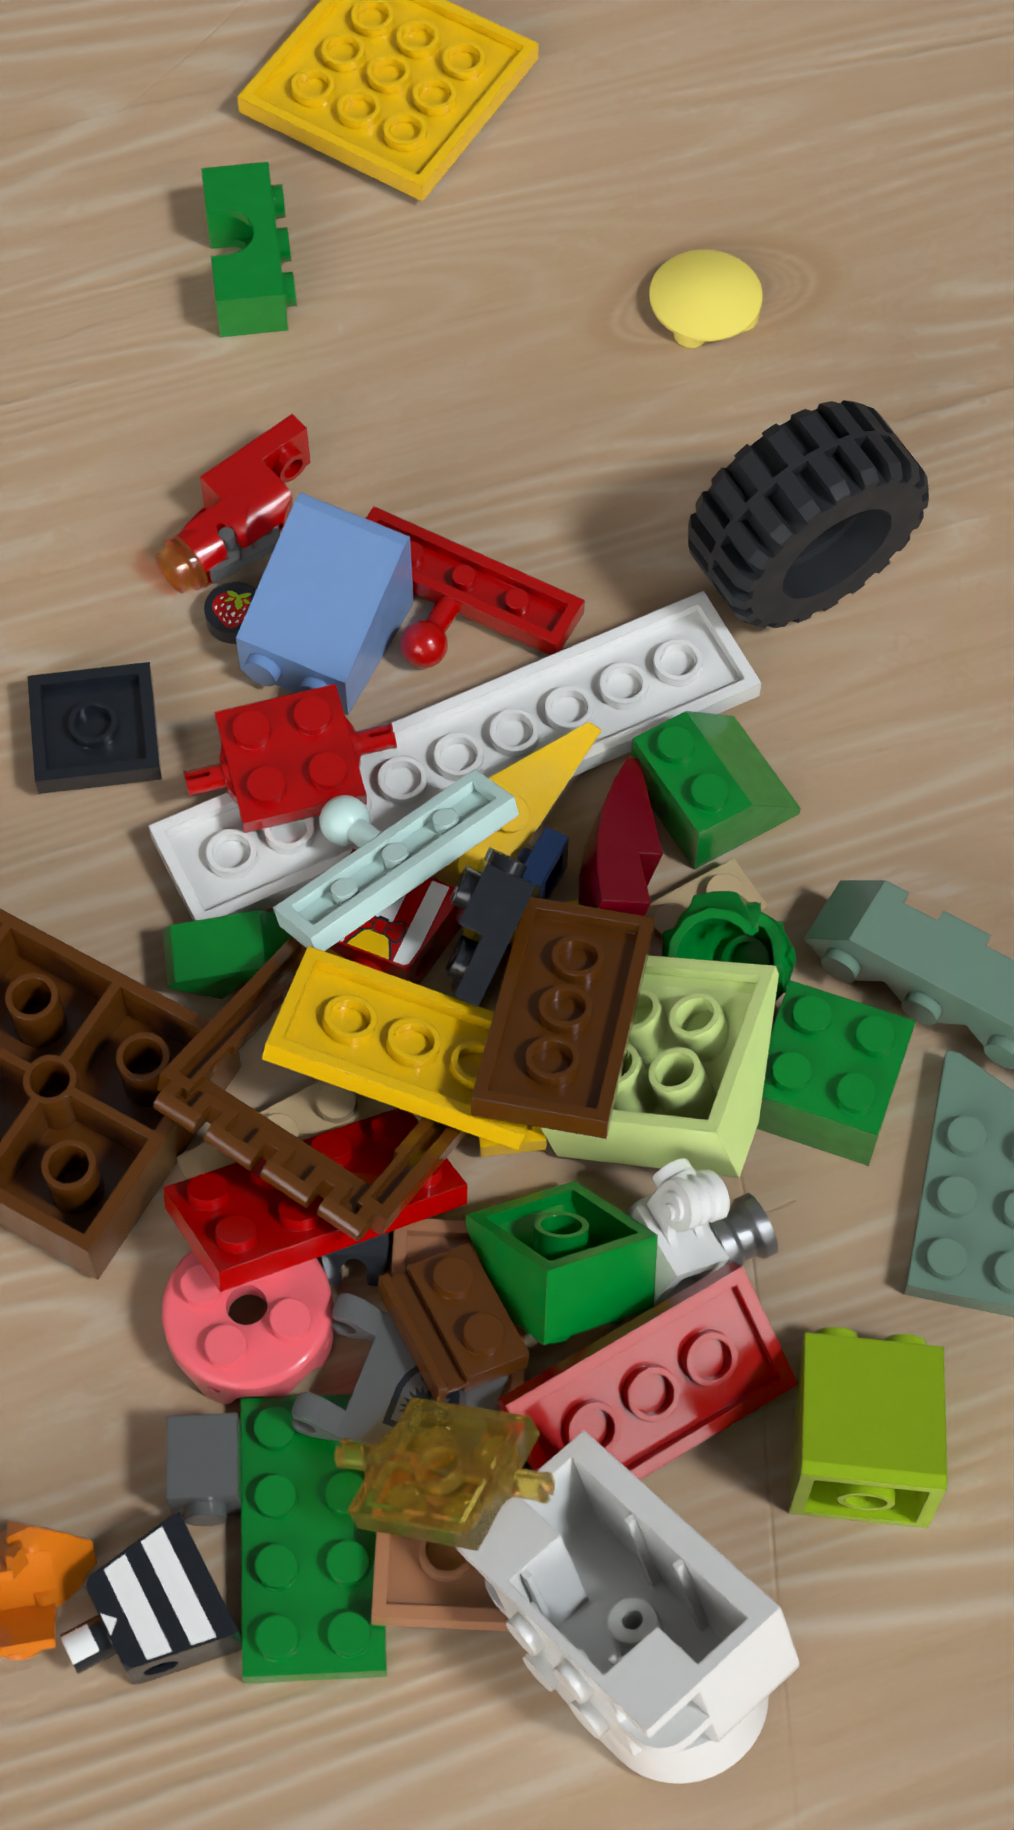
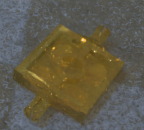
M413 1397L397 1424L381 1441L373 1444L355 1441L351 1438H343L339 1441L342 1447L337 1446L335 1449V1462L339 1468L365 1471L364 1482L347 1510L359 1529L475 1551L479 1550L498 1512L507 1500L515 1497L546 1504L551 1500L548 1494L553 1495L555 1480L551 1472L522 1469L540 1435L530 1416Z

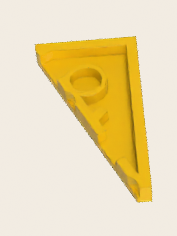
M589 721L490 776V780L514 796L519 816L430 878L455 887L464 867L468 865L477 870L482 857H485L489 847L517 859L520 851L528 844L602 730Z

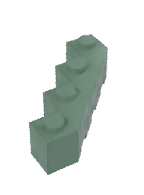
M840 880L804 937L808 945L821 958L820 963L823 969L832 977L843 982H853L854 980L884 981L900 999L903 1011L910 1018L924 1025H935L936 1023L967 1025L983 1044L984 1052L990 1060L1004 1068L1014 1069V960L986 946L991 935L946 911L942 912L938 920L905 904L909 892L886 880Z

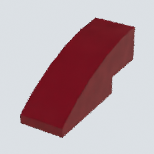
M627 757L610 786L584 848L579 874L578 905L645 916L651 904L647 887L662 858L663 852L639 758Z

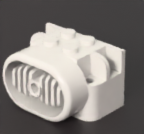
M585 1430L454 1543L457 1551L485 1578L486 1590L494 1604L509 1618L506 1621V1626L518 1643L528 1652L523 1657V1661L530 1672L547 1690L552 1692L555 1689L570 1706L581 1724L594 1737L599 1739L621 1762L646 1778L665 1783H692L714 1777L733 1766L750 1750L757 1740L765 1723L769 1695L799 1667V1660L781 1607Z

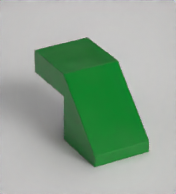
M263 910L169 925L163 930L168 988L223 999L252 978L290 939L291 935L279 926L275 913Z

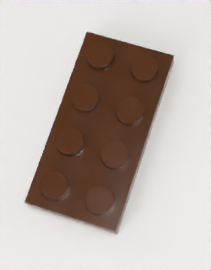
M530 897L519 920L471 1097V1115L607 1139L653 938L655 918Z

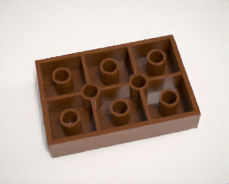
M0 909V1225L99 1280L178 1162L176 1157L184 1153L196 1133H191L154 1109L153 1105L161 1092L157 1089L160 1073L210 1020ZM239 1051L210 1080L224 1090L227 1089L241 1068Z

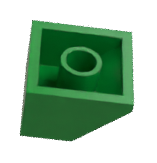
M685 711L632 738L631 757L639 758L651 808L694 869L800 814V806L734 716Z
M576 1181L466 1214L468 1234L482 1267L513 1323L543 1345L563 1342L574 1334L603 1324L618 1323L626 1316L654 1307L658 1234Z

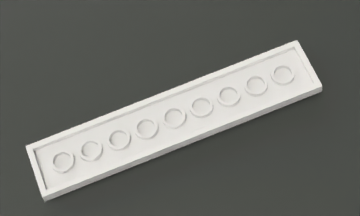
M701 591L392 722L397 748L361 756L360 773L367 796V804L365 806L369 811L370 824L380 832H383L472 770L476 769L489 778L590 721L602 731L572 776L574 777L631 752L632 738L685 711L719 714L760 696L762 683L704 591ZM224 793L148 826L151 839L192 921L254 910L265 911L272 908L349 856L352 849H359L355 844L340 846L330 842L321 831L319 824L320 816L244 833L237 804L228 793Z

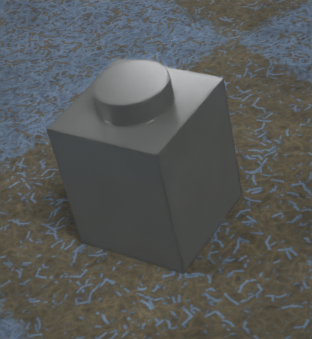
M237 1413L167 1416L166 1499L172 1515L180 1512L186 1524L214 1526L225 1523L227 1515H241V1425Z

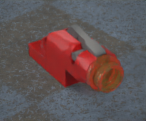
M293 413L200 476L204 507L182 529L163 541V549L155 554V560L161 573L179 593L183 594L191 588L194 590H200L203 587L207 588L211 584L241 571L242 567L273 553L280 533L293 507L292 493L284 483L297 478L305 467L311 463L307 427Z

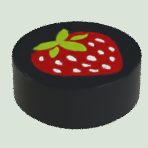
M229 582L216 587L207 596L204 604L206 625L209 632L216 639L228 644H237L236 636L256 592L254 587L246 583Z

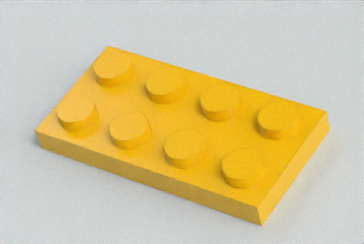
M307 947L266 1041L262 1060L518 1151L528 1125L471 1115V1097L494 1011L480 1006L477 1007L466 1001L314 947Z

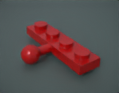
M373 506L365 518L410 537L413 594L435 603L427 618L408 625L400 638L401 654L414 667L431 668L443 660L448 649V639L445 633L457 614L548 655H553L562 650L584 614V599Z

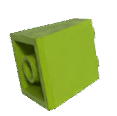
M825 1327L817 1330V1333L805 1332L798 1361L789 1514L928 1528L947 1491L944 1346L926 1345L924 1338L911 1334H894L887 1336L885 1340L858 1338V1334L855 1331L842 1327Z

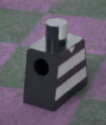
M180 1512L168 1517L85 1580L84 1585L98 1615L60 1634L65 1649L78 1674L118 1654L132 1685L143 1684L236 1653L242 1649L239 1631Z

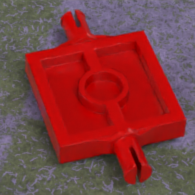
M332 684L214 712L221 741L220 763L188 771L183 770L189 797L226 788L229 796L237 804L244 833L320 816L324 805L330 799L341 795L356 797L366 805L367 796L360 773L361 756L387 749H396L397 742L391 722L355 731L354 726L344 715L337 686Z

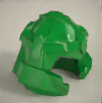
M711 891L693 895L690 906L680 915L674 928L663 932L662 957L776 966L779 977L775 1002L786 992L794 966H796L795 947L792 946L784 931L782 921H776L764 912H761V903L748 902L737 892Z

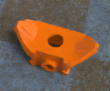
M7 1521V1531L0 1532V1657L10 1660H23L35 1656L42 1650L56 1648L57 1608L80 1589L87 1573L97 1564L91 1539L74 1536L47 1527Z

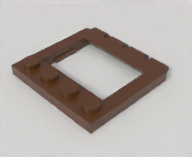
M291 936L160 1073L157 1089L161 1092L157 1096L153 1108L193 1134L206 1122L210 1123L211 1125L205 1133L204 1141L249 1171L262 1158L268 1162L263 1167L260 1178L305 1208L320 1195L324 1200L317 1211V1215L357 1242L369 1229L382 1236L467 1132L423 1117L395 1149L392 1157L394 1160L376 1181L370 1185L210 1081L284 1002L307 949ZM330 948L325 950V952L342 957Z

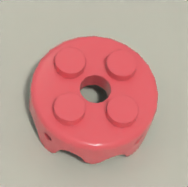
M191 1249L180 1260L169 1277L162 1300V1323L170 1353L180 1369L196 1384L205 1396L218 1403L231 1404L236 1398L247 1396L283 1397L291 1392L310 1372L316 1368H321L328 1360L333 1345L332 1310L334 1301L328 1277L317 1258L220 1292ZM244 1295L258 1296L267 1304L264 1316L256 1323L250 1325L238 1324L228 1315L232 1303Z

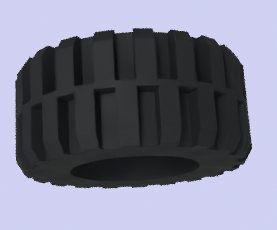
M843 400L841 403L829 401L820 403L815 410L810 411L805 408L791 415L789 421L781 425L774 424L763 431V436L752 445L746 444L734 455L735 459L726 468L721 467L711 479L712 486L708 491L702 492L696 501V513L690 515L688 523V547L690 554L736 617L745 623L761 628H766L767 626L780 628L786 627L790 621L800 623L810 619L812 614L819 610L825 612L837 605L838 600L847 594H854L865 586L864 582L873 574H879L891 563L889 559L897 551H902L911 540L910 533L912 530L919 528L924 518L923 510L928 507L929 502L928 477L882 416L874 408L865 404Z

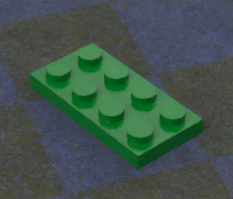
M352 1394L318 1396L346 1410ZM297 1396L241 1399L242 1678L244 1684L387 1677L386 1626L372 1625L371 1621L381 1456L336 1440L310 1437L297 1432L292 1425V1408Z

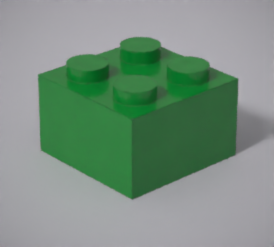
M790 980L771 1031L757 1129L869 1166L916 1021Z

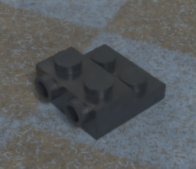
M491 847L488 848L485 857H482L477 870L468 865L464 867L450 897L451 904L459 907L455 914L458 924L475 931L472 939L464 935L460 936L445 970L448 971L447 976L453 978L451 987L454 996L477 1007L480 1005L536 887L528 878L523 877L528 866Z

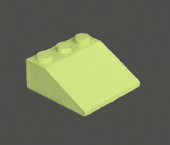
M648 956L607 1139L541 1128L558 1157L660 1169L675 1160L687 1158L696 1171L710 1169L717 1173L718 1176L740 1178L759 1123L779 977L776 966Z

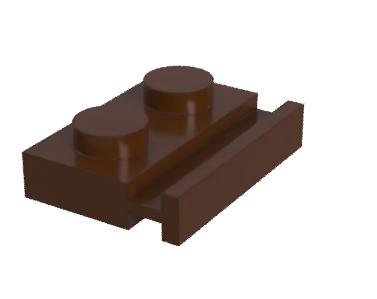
M469 1242L408 1265L407 1270L392 1277H390L389 1273L379 1276L377 1291L436 1403L446 1400L447 1394L462 1388L466 1392L527 1367L530 1353Z

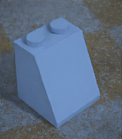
M300 492L293 504L236 636L241 671H244L252 680L268 687L277 685L294 693L336 684L343 712L349 715L414 605L410 537Z

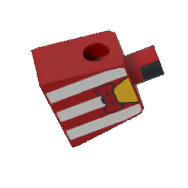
M428 878L335 943L330 949L347 960L420 985L462 927V925L458 924L455 917L459 907L452 905L450 900L455 887L436 879Z

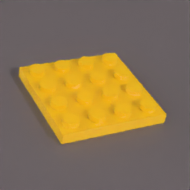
M320 0L237 96L238 109L240 113L423 202L539 59V43L447 0Z

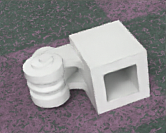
M687 1158L675 1160L657 1171L652 1178L657 1191L638 1200L626 1211L628 1216L658 1234L654 1307L723 1267L729 1260V1256L709 1222H715L727 1217L730 1208L728 1190L717 1173L710 1169L696 1171Z

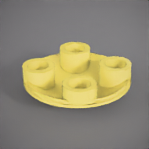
M705 249L684 252L666 261L653 276L649 291L650 304L655 316L667 329L674 333L675 341L687 348L700 347L706 341L728 339L743 331L754 328L758 323L763 297L758 277L745 262L725 252Z

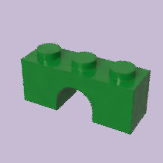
M268 162L201 168L211 249L226 247L242 249L233 254L211 256L220 337L288 331L286 307L297 306L293 272L282 273L281 263L291 262L288 227L276 228L275 220L286 218L282 184L271 185Z

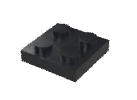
M150 662L27 676L34 777L38 794L162 779Z

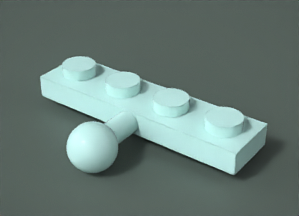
M474 769L383 832H380L370 824V815L367 807L356 797L341 795L330 799L320 813L319 824L322 833L330 842L336 845L349 846L355 844L359 849L274 906L273 909L279 926L304 947L311 946L322 951L327 950L519 816L514 796Z

